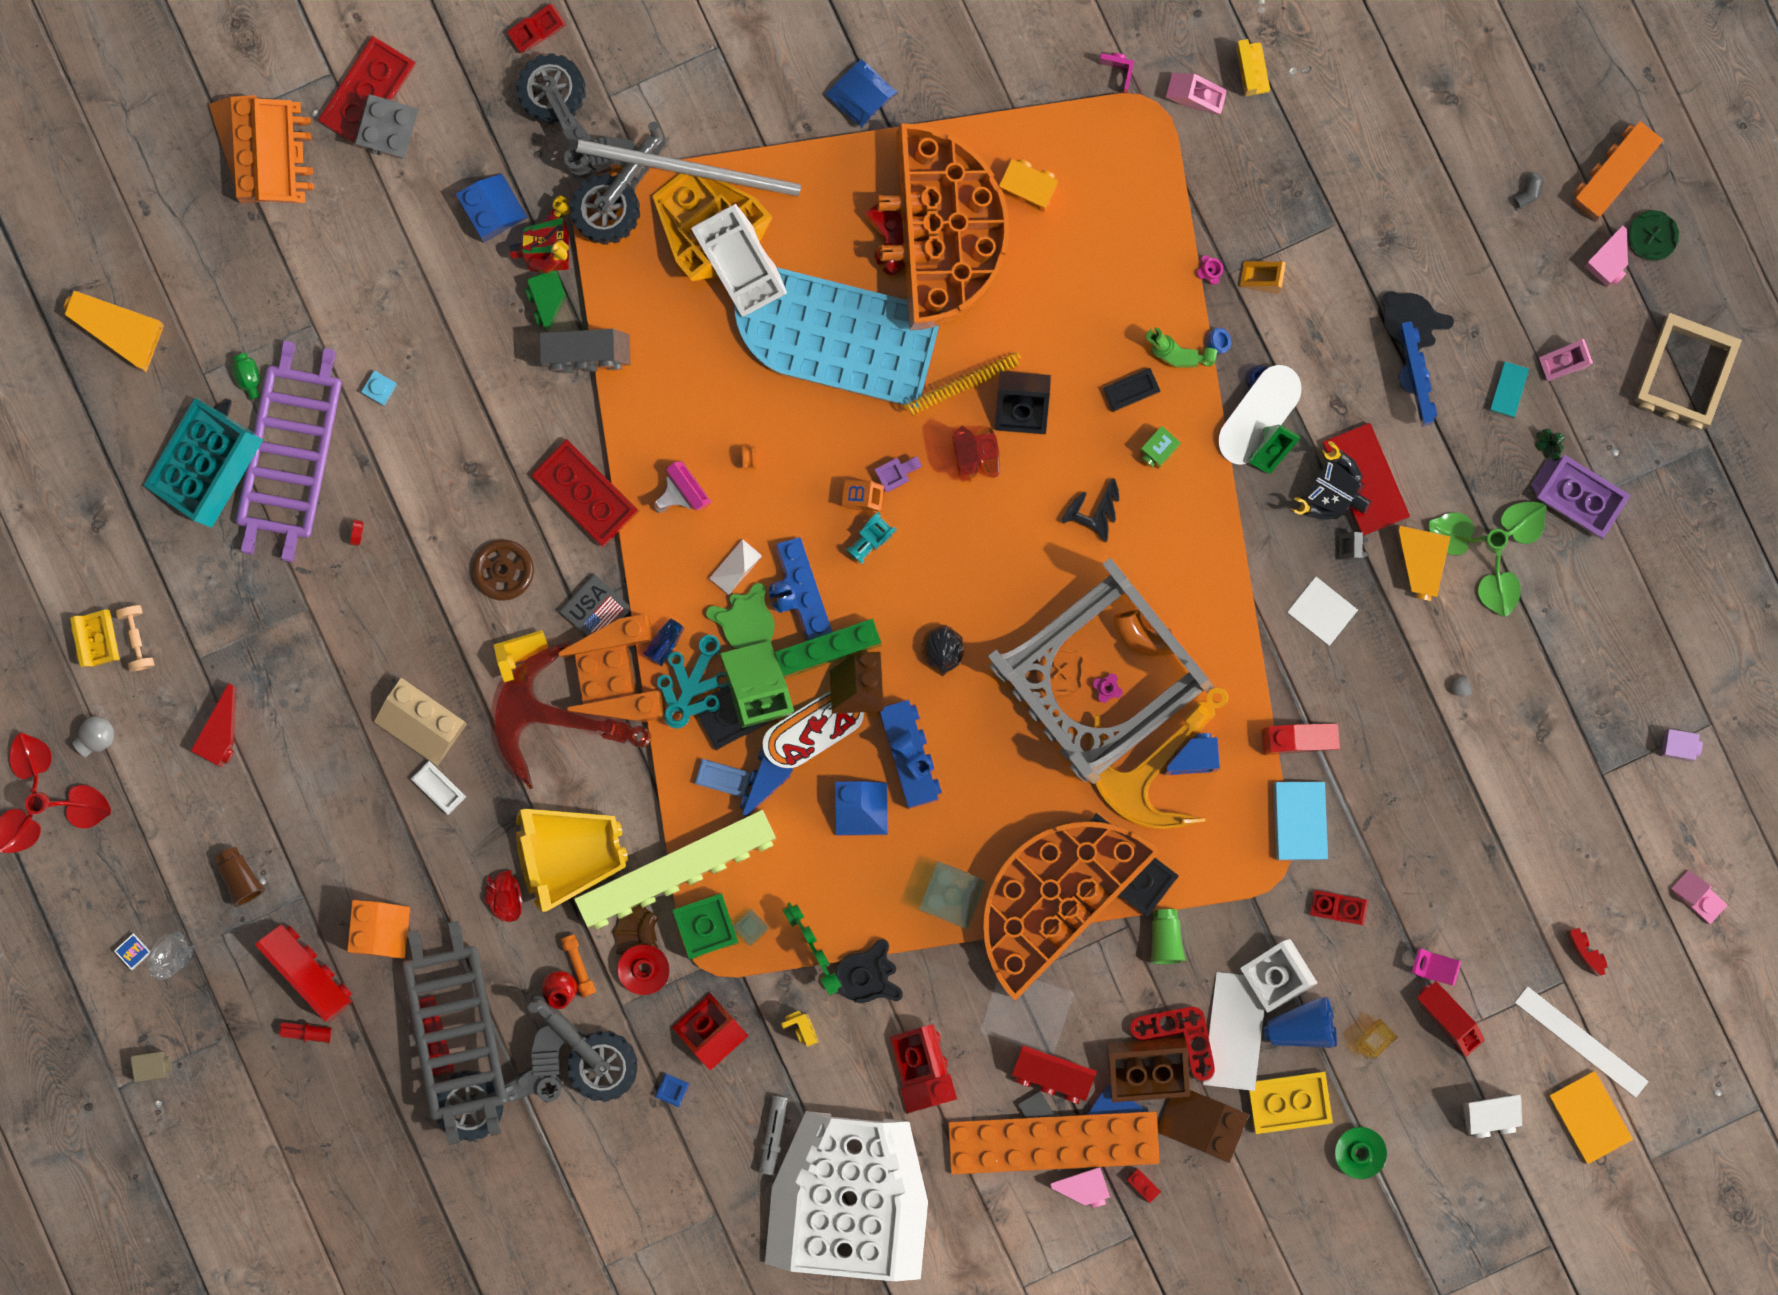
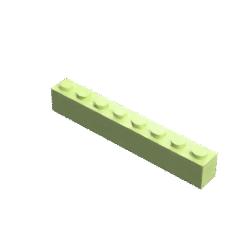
M761 810L576 898L575 902L587 927L591 928L594 926V929L598 930L608 925V919L616 915L619 919L633 913L631 908L641 904L642 908L655 903V897L664 893L666 897L680 891L678 886L686 882L690 886L703 880L702 875L709 871L712 874H716L726 869L725 864L732 860L739 863L750 857L749 852L757 848L759 852L773 847L772 841L776 840V837L764 811Z

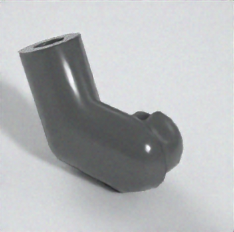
M1535 172L1530 173L1526 178L1528 184L1527 191L1514 198L1519 209L1540 198L1544 181L1542 176Z

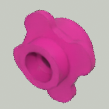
M1205 255L1200 260L1201 266L1197 270V276L1199 279L1204 278L1210 284L1215 285L1219 282V277L1223 273V264L1218 259H1210L1209 256Z
M1109 674L1104 679L1097 678L1093 682V687L1097 689L1099 694L1098 700L1101 703H1106L1108 699L1113 697L1120 698L1123 691L1118 687V678L1115 674ZM1106 686L1110 687L1109 691L1105 689Z

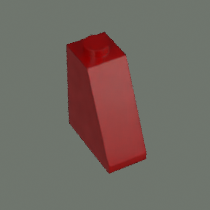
M1437 981L1432 985H1426L1420 991L1417 999L1421 1007L1465 1058L1485 1041L1477 1023Z

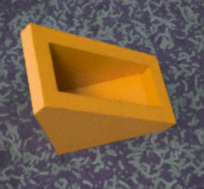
M1283 261L1244 262L1240 287L1279 294L1282 288L1286 263Z

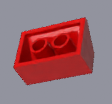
M1022 1045L1011 1076L1016 1077L1015 1082L1030 1087V1084L1034 1083L1041 1086L1039 1090L1041 1092L1054 1096L1055 1091L1065 1094V1100L1079 1104L1080 1100L1086 1101L1097 1071Z

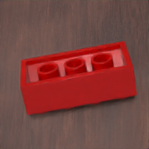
M281 924L259 940L255 946L325 1022L331 1023L354 1002L350 998L353 993L343 982L340 985L336 983L332 978L335 973L326 964L321 966L315 960L318 956L308 944L304 947L297 940L301 936L291 925L286 928Z

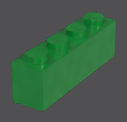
M870 619L776 651L775 655L783 677L786 679L850 657L854 653H862L880 647L881 640L874 620Z

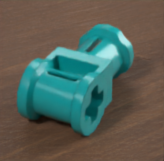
M877 512L860 531L858 540L851 547L847 546L845 550L862 565L864 558L873 549L877 550L880 546L884 545L896 532L897 528L888 525L881 518V514Z

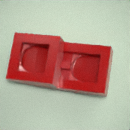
M548 4L531 18L526 17L507 31L519 52L523 53L566 26V23L555 6Z

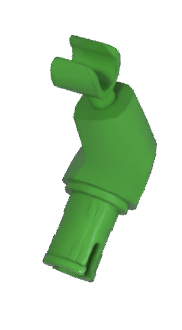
M1154 328V331L1150 329L1146 334L1147 340L1152 344V352L1174 368L1198 367L1199 362L1209 367L1215 363L1216 349L1205 348L1203 355H1198V350L1180 348L1170 336L1164 335L1159 328Z

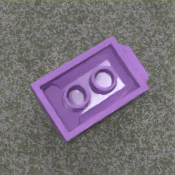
M1566 455L1558 460H1546L1531 484L1538 500L1586 529L1590 535L1599 537L1602 540L1631 496Z

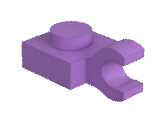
M914 457L903 464L896 458L876 468L875 471L885 491L888 493L909 482L906 474L921 468L922 465L918 457Z

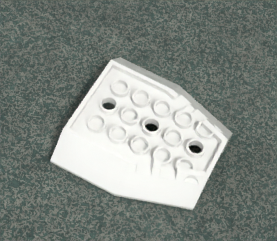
M806 1111L772 1186L765 1264L790 1272L884 1281L921 1279L928 1199L909 1121L883 1119V1122L849 1119L831 1117L830 1113ZM852 1139H857L862 1143V1149L857 1153H852L847 1149V1143ZM846 1191H853L857 1195V1201L854 1204L848 1205L843 1202L842 1195ZM841 1243L851 1245L852 1253L849 1256H841L837 1252V1247Z

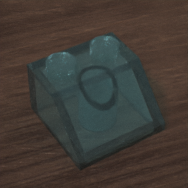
M938 861L919 911L967 930L986 881Z

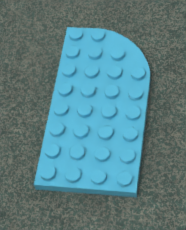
M776 267L787 291L785 295L742 317L734 303L736 322L744 343L757 360L778 374L903 406L905 403L913 402L914 399L922 396L939 326L909 331L908 303L905 299Z

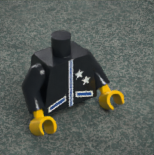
M1330 441L1328 443L1333 447V451L1326 453L1322 450L1328 461L1305 501L1295 497L1294 500L1301 502V506L1297 510L1290 509L1296 514H1305L1319 520L1338 519L1341 515L1347 516L1352 508L1365 514L1372 501L1360 494L1365 486L1362 482L1363 475L1356 461L1339 450L1334 442Z

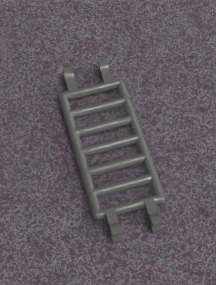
M458 921L448 923L453 950L425 957L418 930L407 932L413 959L402 963V972L430 1117L433 1120L444 1119L449 1145L460 1143L455 1115L485 1109L490 1135L501 1134L496 1106L504 1105L507 1102L478 949L475 946L464 947L462 930ZM469 957L471 972L415 984L414 969ZM474 982L476 997L420 1009L417 994ZM474 1007L479 1008L481 1018L479 1022L425 1033L422 1019ZM482 1031L484 1033L486 1046L434 1058L429 1057L428 1043ZM488 1056L491 1071L434 1083L432 1068ZM493 1081L496 1096L439 1108L437 1093Z

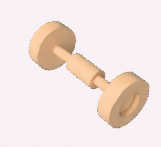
M140 605L116 611L117 619L128 618L130 642L132 649L135 648L137 656L136 661L128 663L129 672L141 671L155 666L153 658L142 659L140 647H142L140 634L139 630L135 628L133 617L143 614Z

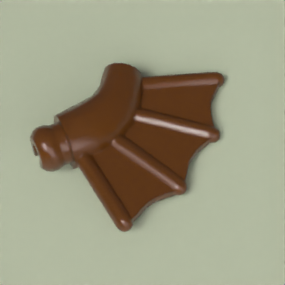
M641 904L631 908L633 913L619 919L618 925L613 931L617 940L616 954H622L629 948L640 944L652 945L658 948L654 927L659 917L653 912L648 911L646 907L642 908Z

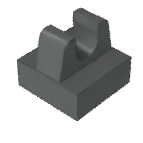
M1361 532L1339 534V560L1348 561L1367 557L1368 552H1363V543L1368 542V538L1363 536Z

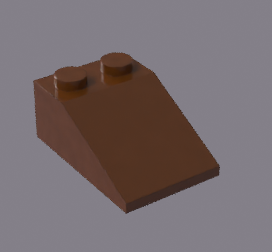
M1190 1090V1097L1169 1098L1158 1125V1133L1230 1163L1250 1114Z

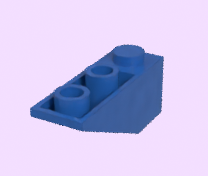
M763 746L758 756V760L762 761L758 771L753 770L749 784L753 785L750 795L745 794L740 808L744 810L743 816L746 817L790 778L793 768H783L773 764L766 757Z

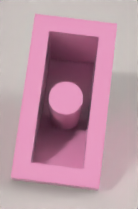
M1172 73L1166 98L1182 106L1221 114L1227 90L1196 74Z
M1622 226L1584 266L1606 287L1611 282L1616 285L1626 275L1623 270L1628 265L1627 229Z
M1100 1167L1050 1183L1053 1190L1083 1205L1090 1204L1091 1209L1106 1204L1105 1199L1110 1198Z

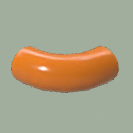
M1129 610L1115 615V622L1123 640L1136 651L1151 656L1174 654L1157 631L1149 629L1143 623L1139 610Z

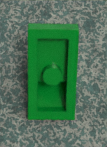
M1279 424L1264 427L1263 441L1249 456L1250 464L1268 474L1274 471L1300 440L1299 435Z

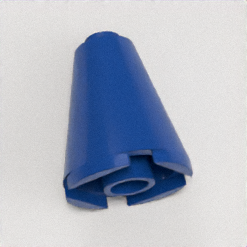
M1317 998L1269 1019L1268 1025L1264 1026L1266 1041H1271L1273 1046L1336 1047L1337 1031L1333 1025L1334 1015L1329 998Z

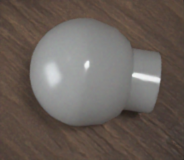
M98 716L90 717L82 723L78 731V737L72 744L84 757H87L92 752H101L109 748L114 740L113 726L105 718Z

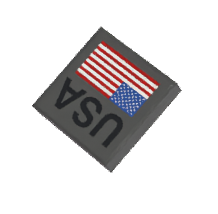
M594 574L560 613L584 635L589 636L610 623L625 618L631 612V609L620 596Z

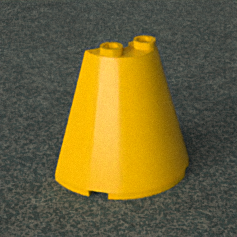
M523 809L517 814L516 824L521 825V831L516 832L521 870L529 894L534 893L537 898L533 900V903L540 912L554 908L626 867L625 862L628 861L626 848L624 846L620 847L618 837L622 836V828L620 822L616 821L615 816Z

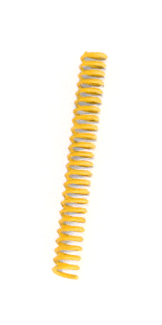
M1013 352V355L1009 354L1008 357L1004 356V359L1000 358L999 361L996 360L995 363L991 362L990 365L982 367L981 370L977 369V371H973L972 374L968 373L967 376L964 375L963 378L954 380V383L950 382L949 385L945 384V387L941 386L940 389L936 388V391L932 390V392H928L927 395L923 394L922 398L918 397V399H914L913 402L909 401L908 404L905 403L904 411L907 410V406L910 410L911 415L914 416V412L911 408L912 404L915 409V412L918 414L919 410L916 407V401L920 410L923 412V407L920 404V400L923 402L925 409H928L924 397L927 399L930 407H932L933 405L929 399V395L931 396L933 403L937 405V401L934 398L933 393H935L939 403H941L942 400L938 395V391L941 393L943 400L946 401V397L943 393L942 388L945 390L947 397L950 399L951 396L947 390V386L950 389L952 396L955 397V392L952 389V385L954 386L956 393L960 394V391L956 386V382L959 384L961 391L964 392L961 380L964 383L966 390H969L965 378L968 380L970 387L973 388V383L970 380V376L972 377L974 384L978 386V382L974 377V373L976 374L979 383L982 384V379L979 376V372L982 374L984 381H987L983 369L986 371L988 378L991 379L992 377L988 371V367L991 370L993 377H996L992 365L995 367L996 372L999 375L1000 370L997 367V363L999 364L1001 371H1005L1004 367L1001 364V361H1003L1006 370L1009 371L1010 368L1006 363V359L1009 361L1010 367L1014 369V365L1010 359V356L1013 358V361L1017 367L1019 364L1015 358V355L1019 359L1021 357L1016 352Z

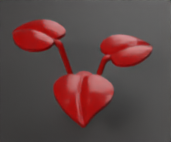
M18 733L12 743L10 766L14 774L20 779L34 776L31 789L32 794L25 800L28 816L21 809H11L0 817V852L2 853L20 852L33 846L41 835V826L38 822L32 820L34 814L47 810L48 807L68 806L66 810L68 821L73 826L83 829L97 825L111 814V807L106 797L92 786L78 785L73 787L69 791V801H50L45 793L38 792V773H43L49 769L52 762V753L45 742L25 733Z

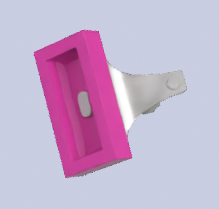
M683 461L673 463L666 469L668 474L666 478L667 489L655 501L654 507L659 513L665 512L671 505H682L688 509L700 510L712 502Z

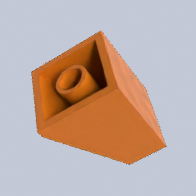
M352 900L347 952L356 955L406 959L407 932L409 929L411 907Z

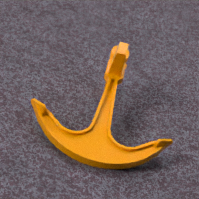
M1221 687L1211 689L1207 694V701L1198 702L1185 716V725L1136 769L1130 772H1122L1116 770L1113 766H1109L1099 774L1101 779L1095 784L1105 801L1127 820L1145 827L1169 829L1205 822V818L1184 813L1162 812L1156 809L1150 803L1148 788L1153 779L1193 731H1200L1215 716V708H1221L1227 704L1229 698L1227 691ZM1215 693L1221 694V702L1214 701L1213 696ZM1095 715L1093 728H1102L1099 715ZM1104 734L1099 736L1101 741L1100 747L1105 744L1103 742L1105 741ZM1091 735L1090 750L1094 745L1093 735Z

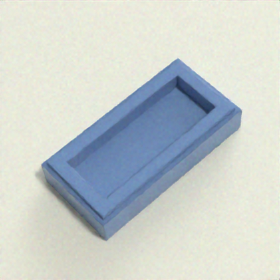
M702 759L695 784L743 798L747 793L752 773Z

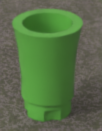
M1160 909L1153 911L1150 964L1164 965L1186 962L1182 945L1180 920H1178V910Z

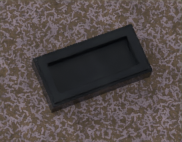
M1151 368L1103 388L1113 412L1161 392Z

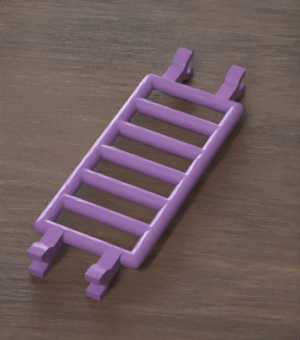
M283 341L279 367L268 366L266 369L253 433L263 439L265 427L318 436L320 437L318 451L262 442L245 471L236 515V524L246 527L241 551L244 554L254 555L258 529L287 534L281 559L294 563L298 537L308 538L311 536L342 382L339 378L331 377L336 357L334 350L324 348L320 373L314 374L291 369L296 345H294V342ZM275 377L330 387L328 402L272 392ZM270 402L325 412L323 427L267 417ZM260 452L313 461L315 462L313 476L257 467ZM261 477L310 487L308 500L305 502L252 492L254 478ZM255 502L305 512L303 525L300 527L247 517L249 503Z

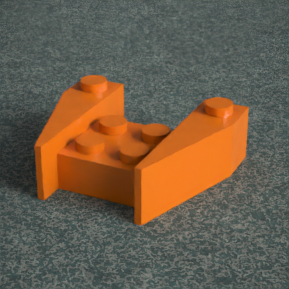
M642 614L618 619L558 652L559 657L565 659L575 657L583 704L568 707V711L635 722H647L664 718L665 705L662 692L656 690L640 694L636 693L629 646L654 642L649 616Z

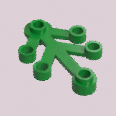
M788 902V906L782 910L792 927L797 924L800 927L825 973L824 976L820 977V980L829 996L838 992V988L842 987L835 972L830 975L827 971L826 966L830 963L823 950L817 951L813 944L817 942V939L809 926L803 927L800 920L804 916L797 904L792 906Z

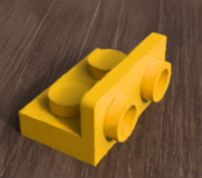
M1248 39L1238 41L1236 51L1245 97L1268 93L1270 85L1262 44L1260 42L1249 44Z
M797 1011L785 1016L786 1022L781 1023L782 1028L786 1029L798 1024L799 1028L795 1029L801 1044L806 1043L807 1047H811L820 1043L808 1014L802 1015L801 1011Z

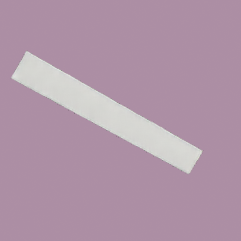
M1527 987L1515 1002L1633 1096L1637 1097L1649 1082L1531 988Z

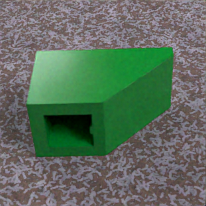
M551 271L548 274L544 273L527 279L529 287L525 288L529 301H535L538 308L537 311H534L538 326L544 325L546 331L551 330L566 299L557 271Z

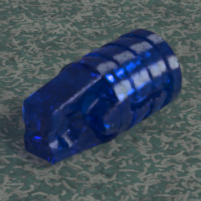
M670 618L656 633L650 645L643 652V655L662 667L669 654L676 647L684 627Z

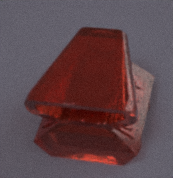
M963 425L960 428L952 429V440L960 481L971 482L977 475L979 468L989 478L998 477L1000 475V456L997 438L992 428H980L976 435L972 434Z

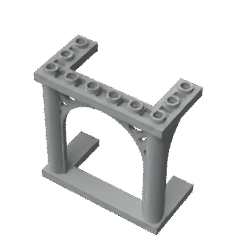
M1111 558L1103 563V566L1110 575L1030 640L1005 654L995 650L988 656L992 661L989 666L995 674L1004 682L1009 680L1015 687L1011 690L1020 702L1025 700L1031 707L1027 710L1036 722L1041 720L1047 728L1043 731L1052 742L1057 740L1063 747L1059 751L1068 762H1073L1070 765L1073 772L1084 782L1090 781L1093 785L1101 779L1099 774L1203 691L1208 693L1214 688V685ZM1126 593L1189 673L1123 724L1110 728L1084 726L1069 718L1057 704L1052 693L1050 681L1052 663L1056 653L1068 638ZM1045 656L1046 665L1033 664L1037 659L1040 662L1042 657ZM1038 670L1044 674V680L1033 684L1027 681L1026 674L1029 671ZM1044 688L1046 696L1040 698L1041 694L1035 691L1032 692L1031 689ZM1044 705H1051L1048 710L1044 707ZM1054 710H1059L1060 714L1058 717L1053 716ZM1063 720L1062 727H1060L1058 722ZM1071 727L1076 728L1078 731L1075 743L1072 742L1073 734L1071 732L1068 734V730ZM1085 733H1091L1094 738V745L1090 751H1083L1081 748V738ZM1102 734L1108 735L1109 739L1103 741L1105 744L1100 747L1101 741L1099 736Z

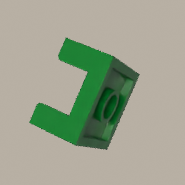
M722 893L673 910L689 960L739 944Z

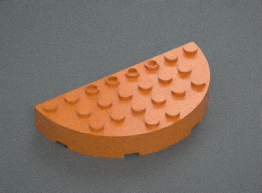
M1079 821L1057 825L1034 835L1018 847L997 873L991 885L984 912L983 928L987 955L999 982L1006 992L1016 1001L1161 851L1151 842L1133 831L1114 824L1096 821Z

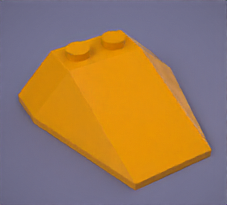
M680 173L652 195L675 261L691 281L718 277L717 272L691 229L693 226L736 204L753 226L760 243L772 219L770 213L755 197L723 181Z

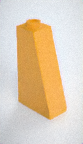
M73 291L72 296H68L65 301V315L136 368L146 373L164 324L151 317Z

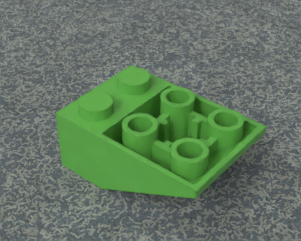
M770 641L720 653L740 728L790 716L794 712L788 687Z

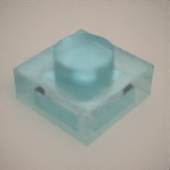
M752 909L733 926L750 946L770 929Z

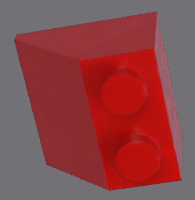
M711 993L672 1026V1029L710 1071L749 1036Z

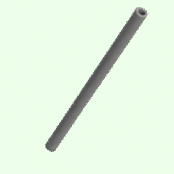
M577 139L575 145V152L797 197L801 190V184L580 139Z

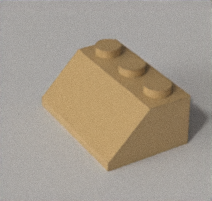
M400 678L388 695L374 723L436 766L440 764L467 725L465 721L403 678Z

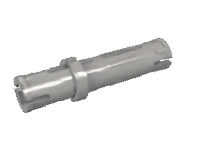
M772 1095L764 1144H761L760 1148L763 1152L758 1173L775 1176L778 1153H781L779 1144L788 1098Z

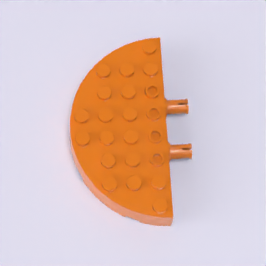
M901 123L896 132L900 195H877V204H879L877 211H900L902 213L904 243L903 245H880V254H882L880 260H903L905 263L909 331L932 328L947 323L969 310L982 297L998 274L1006 254L1009 239V216L1004 194L994 179L993 172L974 150L950 134L946 135L935 131V128Z

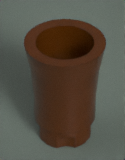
M236 847L229 848L214 858L234 907L244 905L265 892V887L256 878L243 855H240Z

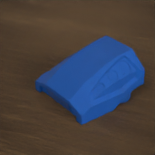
M861 59L825 96L862 129L871 116L875 115L876 111L883 107L892 96L894 97L897 94V90L893 89Z

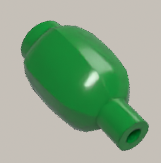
M247 352L232 357L231 371L238 387L247 391L250 400L260 397L257 386L260 383V375L255 360L248 357Z

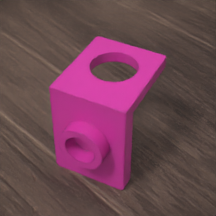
M1101 53L1099 64L1128 70L1123 93H1127L1134 60L1126 59V56L1120 53H1111V55Z
M1418 948L1412 973L1422 978L1454 986L1461 961ZM1422 957H1423V958H1424V960H1423V965H1422V967L1420 968V962H1421V959H1422Z

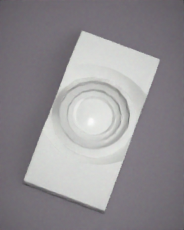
M736 204L691 228L742 317L787 293L775 264L763 250L753 226Z

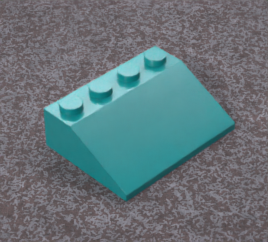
M194 398L143 486L192 520L212 528L264 439L198 398Z

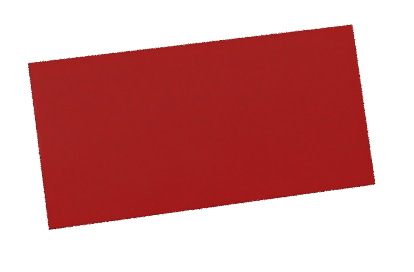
M372 36L322 112L318 122L353 143L365 96L370 94L393 100L415 67L416 62L375 36Z
M1371 423L1322 443L1326 453H1331L1333 447L1328 442H1334L1339 450L1356 461L1363 475L1362 482L1365 486L1360 494L1371 500V505L1365 514L1354 508L1351 509L1363 536L1410 518L1408 509Z
M568 439L531 474L602 547L639 512Z

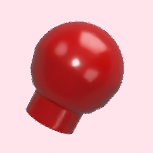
M554 971L544 978L541 991L551 1007L563 1009L576 996L577 983L568 972Z

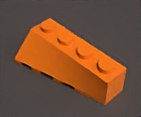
M256 95L229 97L209 104L236 189V198L240 203H255L251 100L258 99Z

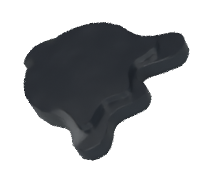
M1389 291L1382 298L1384 327L1391 338L1400 344L1405 362L1406 357L1399 330L1402 323L1412 321L1413 328H1418L1420 342L1417 343L1418 351L1435 344L1436 339L1432 335L1433 330H1448L1454 324L1452 316L1438 313L1433 309L1430 302L1418 294H1399Z
M879 938L869 949L850 953L839 962L835 974L842 987L838 988L836 994L845 996L855 1003L870 1002L876 998H887L892 1001L901 1000L903 996L902 989L888 980V977L896 972V965L887 958L889 943L886 939Z

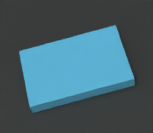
M1325 782L1273 783L1276 860H1327Z

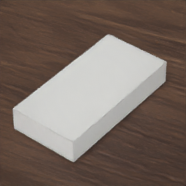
M430 761L411 778L448 816L466 798Z

